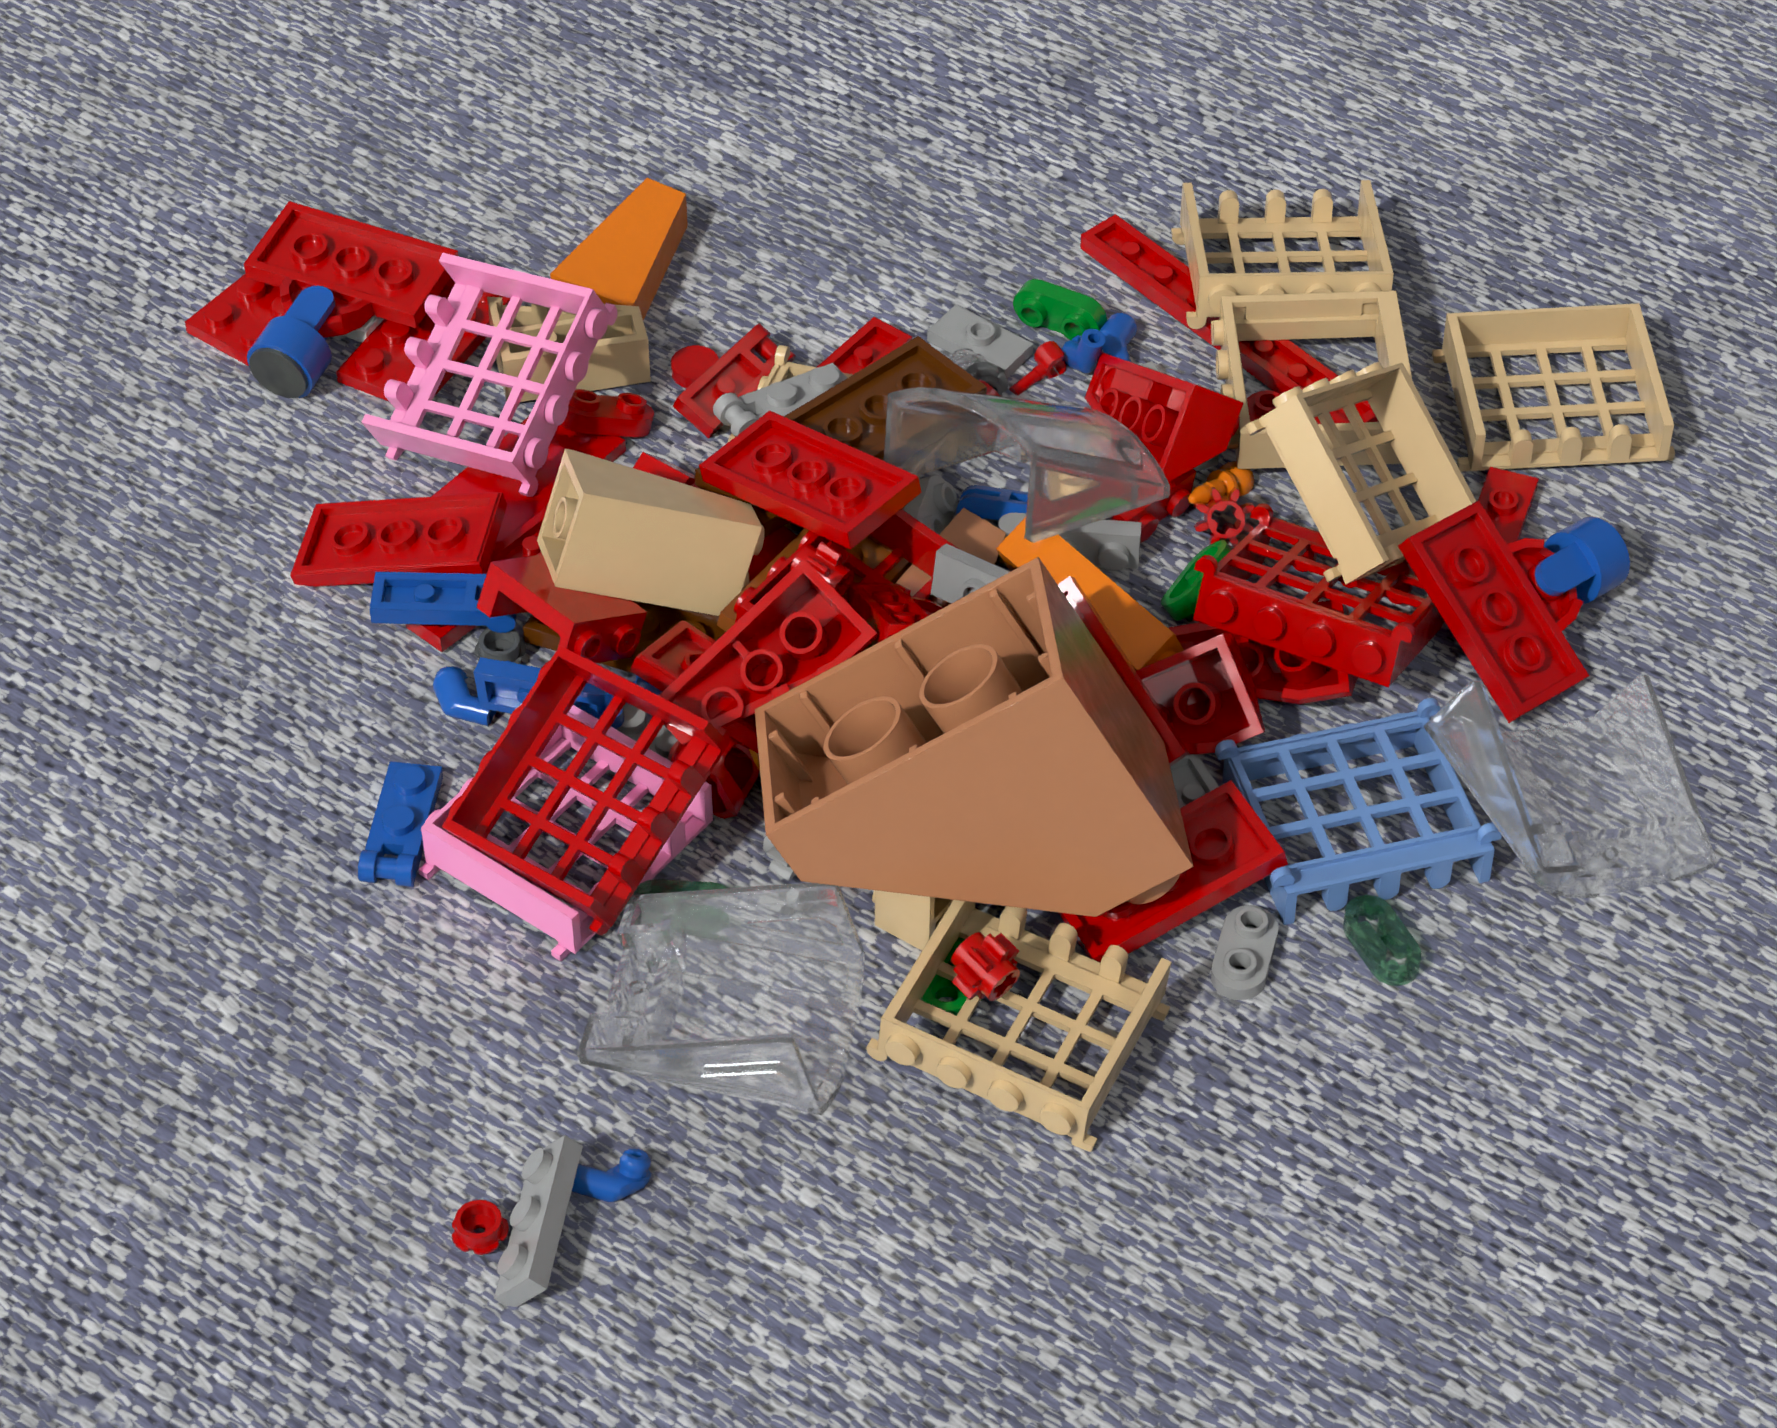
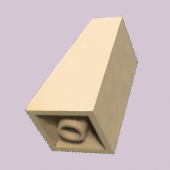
M565 449L537 542L555 587L719 616L720 612L749 584L748 569L753 555L757 556L762 549L764 527L749 503L582 452Z

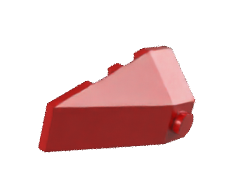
M1101 352L1085 395L1086 401L1102 424L1111 427L1117 435L1114 441L1119 448L1128 451L1132 456L1130 463L1134 469L1167 483L1226 451L1230 439L1235 435L1239 427V415L1244 404L1196 384Z
M803 558L658 696L709 721L716 729L718 726L725 728L754 714L756 708L859 654L879 635ZM664 723V726L684 747L687 746L692 736Z
M1332 600L1316 603V605L1345 615L1350 614L1346 605ZM1201 622L1168 627L1175 634L1184 650L1221 634H1233ZM1233 634L1254 683L1257 698L1305 704L1352 696L1358 679L1357 676Z
M1233 634L1218 635L1136 670L1190 754L1188 755L1215 753V748L1221 741L1233 740L1238 744L1265 732L1254 683Z

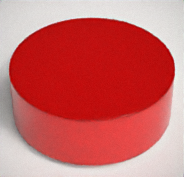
M692 345L681 348L671 358L672 378L678 385L688 388L719 357L716 352L705 346Z

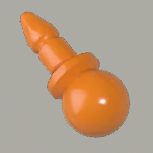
M1237 461L1225 463L1218 470L1209 474L1206 483L1197 486L1192 491L1188 501L1191 504H1195V502L1208 504L1213 499L1211 487H1215L1220 496L1228 497L1234 487L1240 490L1239 496L1246 495L1254 487L1255 479L1251 469H1238Z

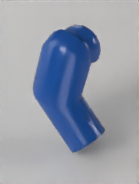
M1113 314L1100 329L1106 338L1103 352L1131 362L1127 345L1136 335L1137 324L1134 318L1128 314Z
M1087 329L1082 335L1074 336L1072 340L1066 341L1063 345L1064 358L1062 360L1067 366L1085 374L1093 372L1106 342L1104 334L1097 329Z
M456 666L441 668L435 675L433 690L444 714L489 727L497 711L480 708L478 697L470 694L465 681L468 677L461 668Z
M628 1149L620 1157V1164L607 1171L578 1164L572 1192L605 1202H617L645 1188L651 1178V1172L649 1171L651 1159L646 1152L640 1149Z

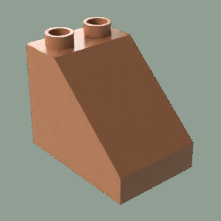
M1039 557L755 709L766 836L802 882L1097 917L1126 901L1138 905L1160 898L1175 885L1180 873L1194 867L1165 743Z

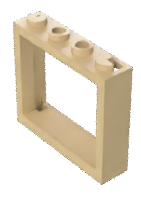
M1396 291L1221 296L1220 319L1211 321V340L1213 346H1221V350H1216L1217 380L1225 379L1226 384H1221L1220 394L1244 403L1239 415V427L1235 435L1230 439L1227 449H1235L1238 469L1286 468L1266 430L1264 429L1250 436L1245 427L1250 423L1238 341L1374 337L1378 361L1382 367L1385 368L1403 362L1412 379ZM1379 422L1364 423L1371 436L1384 432ZM1335 423L1346 445L1359 441L1351 423ZM1318 424L1330 449H1334L1322 424ZM1390 442L1377 446L1385 464H1401ZM1366 451L1352 455L1357 465H1372ZM1337 460L1339 466H1343L1341 460Z

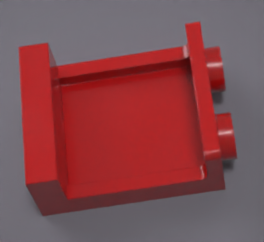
M543 555L490 562L476 607L490 618L529 612L560 636L558 647L561 645L595 663L630 658L640 642V633L647 615V611L632 600L555 587Z

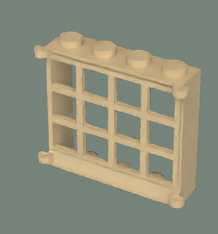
M1361 180L1358 216L1332 217L1333 200L1331 193L1326 189H1319L1313 194L1311 217H1285L1286 200L1284 193L1280 190H1271L1266 195L1264 218H1238V196L1236 192L1226 190L1219 196L1218 218L1201 219L1198 217L1192 183H1183L1180 214L1181 228H1171V234L1174 243L1178 245L1185 244L1196 304V312H1186L1188 326L1192 329H1200L1206 324L1207 317H1220L1221 296L1392 291L1394 273L1371 181ZM1317 237L1320 251H1286L1283 238ZM1328 237H1360L1364 250L1331 251ZM1272 238L1275 251L1241 252L1239 239ZM1203 239H1228L1230 252H1205ZM1367 261L1369 271L1336 272L1334 262ZM1288 262H1322L1324 272H1290ZM1232 263L1234 273L1209 274L1207 264ZM1244 263H1277L1279 273H1245Z
M1639 303L1447 313L1442 349L1432 350V357L1434 363H1447L1468 451V457H1461L1457 460L1461 472L1489 470L1490 467L1518 469L1668 461L1674 459L1675 450L1673 446H1670L1674 422ZM1624 350L1628 354L1632 369L1598 371L1593 351ZM1581 352L1586 372L1552 373L1547 354ZM1536 355L1540 374L1506 376L1502 356ZM1490 357L1495 376L1472 378L1467 358ZM1636 382L1641 401L1606 402L1602 383ZM1590 384L1594 404H1560L1556 385ZM1544 386L1549 406L1514 407L1510 388ZM1498 388L1503 408L1480 410L1475 389ZM1644 413L1650 433L1631 434L1629 427L1624 424H1618L1613 427L1610 415ZM1598 415L1603 436L1581 437L1578 428L1566 427L1564 417ZM1552 418L1557 438L1532 440L1528 430H1520L1518 420ZM1506 420L1511 441L1485 442L1486 432L1483 422Z
M1376 362L1357 373L1354 370L1347 371L1331 381L1323 378L1303 390L1300 386L1294 387L1272 400L1275 409L1245 426L1250 436L1264 429L1266 430L1333 558H1337L1339 565L1323 573L1327 582L1342 576L1345 584H1349L1406 562L1407 560L1398 547L1399 544L1410 536L1476 502L1403 362L1385 368L1382 367L1380 362ZM1368 401L1384 432L1371 436L1354 404ZM1343 408L1359 441L1346 445L1329 412ZM1314 417L1319 418L1334 449H1330ZM1390 442L1406 475L1393 479L1377 446ZM1366 451L1382 483L1368 487L1352 455ZM1337 460H1341L1357 492H1353ZM1413 485L1429 517L1416 521L1399 489ZM1388 493L1405 526L1391 530L1375 497ZM1361 502L1364 503L1380 535L1377 536L1360 505Z
M953 900L881 1017L879 1039L871 1038L867 1045V1053L877 1061H885L889 1056L896 1063L916 1067L938 1077L950 1087L963 1088L989 1100L1001 1110L1014 1111L1041 1123L1047 1130L1055 1134L1068 1135L1072 1137V1145L1091 1152L1098 1138L1087 1134L1088 1129L1151 1017L1164 1021L1170 1011V1006L1160 1002L1165 995L1172 962L1161 958L1149 981L1145 983L1125 974L1128 953L1120 946L1110 945L1102 957L1101 963L1075 952L1078 933L1073 926L1067 923L1058 924L1049 941L1024 930L1027 917L1026 908L1006 906L999 919L976 909L975 902ZM976 932H981L985 937L989 933L996 937L1002 933L1020 951L1014 960L1042 973L1028 999L1008 991L996 1000L1020 1011L1005 1037L969 1022L981 1001L977 995L972 1000L966 999L957 1016L921 1000L936 974L951 981L957 976L953 971L954 966L945 963L944 960L958 937L966 939ZM1053 979H1057L1090 994L1076 1020L1039 1004ZM1101 1000L1131 1012L1117 1038L1088 1026ZM914 1012L948 1027L949 1029L943 1040L906 1024L912 1013ZM1031 1017H1035L1068 1032L1054 1059L1017 1043ZM960 1034H964L997 1049L992 1060L989 1061L955 1046ZM1080 1038L1109 1050L1095 1077L1065 1064ZM1009 1055L1045 1070L1046 1073L1040 1083L1003 1067ZM1057 1077L1087 1089L1082 1100L1079 1101L1052 1089Z

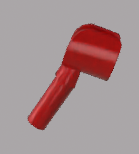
M1048 341L1040 345L1034 354V359L1038 365L1012 385L1009 390L1018 396L1046 376L1050 379L1059 376L1058 373L1060 375L1066 371V364L1062 360L1064 352L1054 341Z

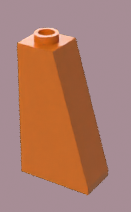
M646 178L550 273V279L593 289L603 304L639 306L644 320L688 226L686 193Z
M1031 511L996 548L1010 572L1039 557L1057 585L1069 576L1074 577L1135 671L1184 650L1175 634Z

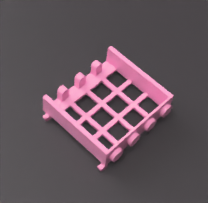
M442 253L439 262L455 281V285L448 299L429 295L425 301V312L435 323V327L428 341L409 337L405 343V354L415 365L408 383L390 379L385 384L384 395L395 408L391 419L387 420L365 414L361 423L381 445L389 447L385 455L389 459L396 461L405 450L520 480L522 484L518 492L521 495L533 497L538 488V481L535 475L547 459L548 447L558 425H561L567 416L568 404L578 382L582 381L587 373L588 361L598 339L604 336L608 325L611 326L616 321L617 308L615 305L608 303L604 305L595 291L590 288ZM483 292L511 298L497 327L471 321ZM523 301L550 308L537 337L510 331ZM562 311L577 314L563 344L549 340ZM465 331L492 338L479 367L451 361ZM504 341L531 348L518 377L490 371ZM543 352L557 354L545 383L541 384L530 381ZM446 371L473 378L459 408L432 401ZM485 382L512 388L499 418L471 411ZM524 392L539 396L526 424L512 422L511 420ZM426 412L453 418L446 435L419 428ZM466 422L493 429L486 446L459 439ZM505 433L520 436L513 452L498 449Z
M575 705L567 713L568 716L591 728H594L599 720ZM560 725L539 758L553 764L567 750L573 748L579 751L586 738ZM611 726L605 734L631 749L637 742ZM598 745L590 759L597 763L580 780L592 786L608 770L617 773L625 759ZM649 748L644 756L667 768H670L673 764ZM637 766L628 781L636 786L621 802L634 807L647 793L655 796L664 779ZM532 768L511 801L538 814L539 812L517 800L516 797L538 777L554 787L558 781ZM471 777L462 786L460 792L442 809L432 812L421 827L426 863L419 868V874L429 880L440 869L552 938H555L558 944L551 950L552 957L562 961L571 952L576 954L596 934L589 929L594 920L593 917L575 907H569L546 893L543 889L531 884L452 836L441 827L449 816V811L454 801L462 796L472 781L473 777ZM706 781L704 782L629 901L713 821L711 784ZM570 788L551 817L550 822L574 834L554 821L576 800L591 809L595 807L597 802ZM609 809L588 843L594 845L615 824L631 832L637 823ZM527 829L510 845H507L491 834L486 839L513 853ZM581 852V854L579 855V857L577 858V860H578L582 855H585V854H583V853ZM585 855L586 857L592 859L593 861L597 862L598 864H600V865H602L603 867H605V868L608 869V867H607L606 865H604V864H602V863L596 861L595 859H593V858H591V857ZM527 856L524 860L551 874L562 856L549 869ZM565 879L563 880L564 882L588 894L589 896L592 894L593 890L598 884L596 883L593 886V888L587 893L582 889L578 888L577 886H575L574 884L570 883L569 881Z

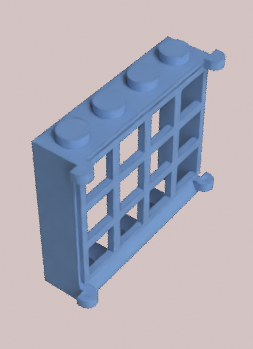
M1435 698L1424 699L1419 703L1417 711L1397 713L1385 718L1356 724L1349 723L1336 728L1307 734H1296L1288 738L1269 742L1247 744L1237 748L1233 740H1224L1217 744L1215 748L1217 759H1224L1222 783L1224 784L1232 780L1273 837L1281 839L1311 832L1322 855V858L1279 867L1264 878L1284 925L1292 924L1295 921L1297 895L1322 890L1321 896L1327 909L1337 911L1347 904L1349 884L1373 879V886L1378 897L1382 900H1388L1395 897L1399 892L1401 873L1425 868L1424 874L1430 887L1433 889H1440L1446 886L1451 879L1453 862L1465 859L1469 860L1479 883L1490 881L1495 852L1491 841L1501 840L1502 833L1496 823L1480 825L1430 721L1431 716L1441 714L1440 705ZM1415 747L1418 753L1415 756L1398 759L1395 750ZM1380 753L1385 762L1350 769L1347 760ZM1332 763L1337 770L1334 773L1301 779L1298 772L1299 770ZM1424 767L1436 792L1416 796L1404 771ZM1284 773L1289 781L1253 789L1250 783L1251 780ZM1391 774L1403 799L1367 806L1356 781ZM1343 784L1354 809L1318 817L1308 791ZM1295 795L1305 820L1269 827L1259 802ZM1442 805L1454 830L1433 834L1422 809ZM1409 811L1420 837L1384 844L1373 819ZM1360 822L1371 847L1335 855L1324 829Z

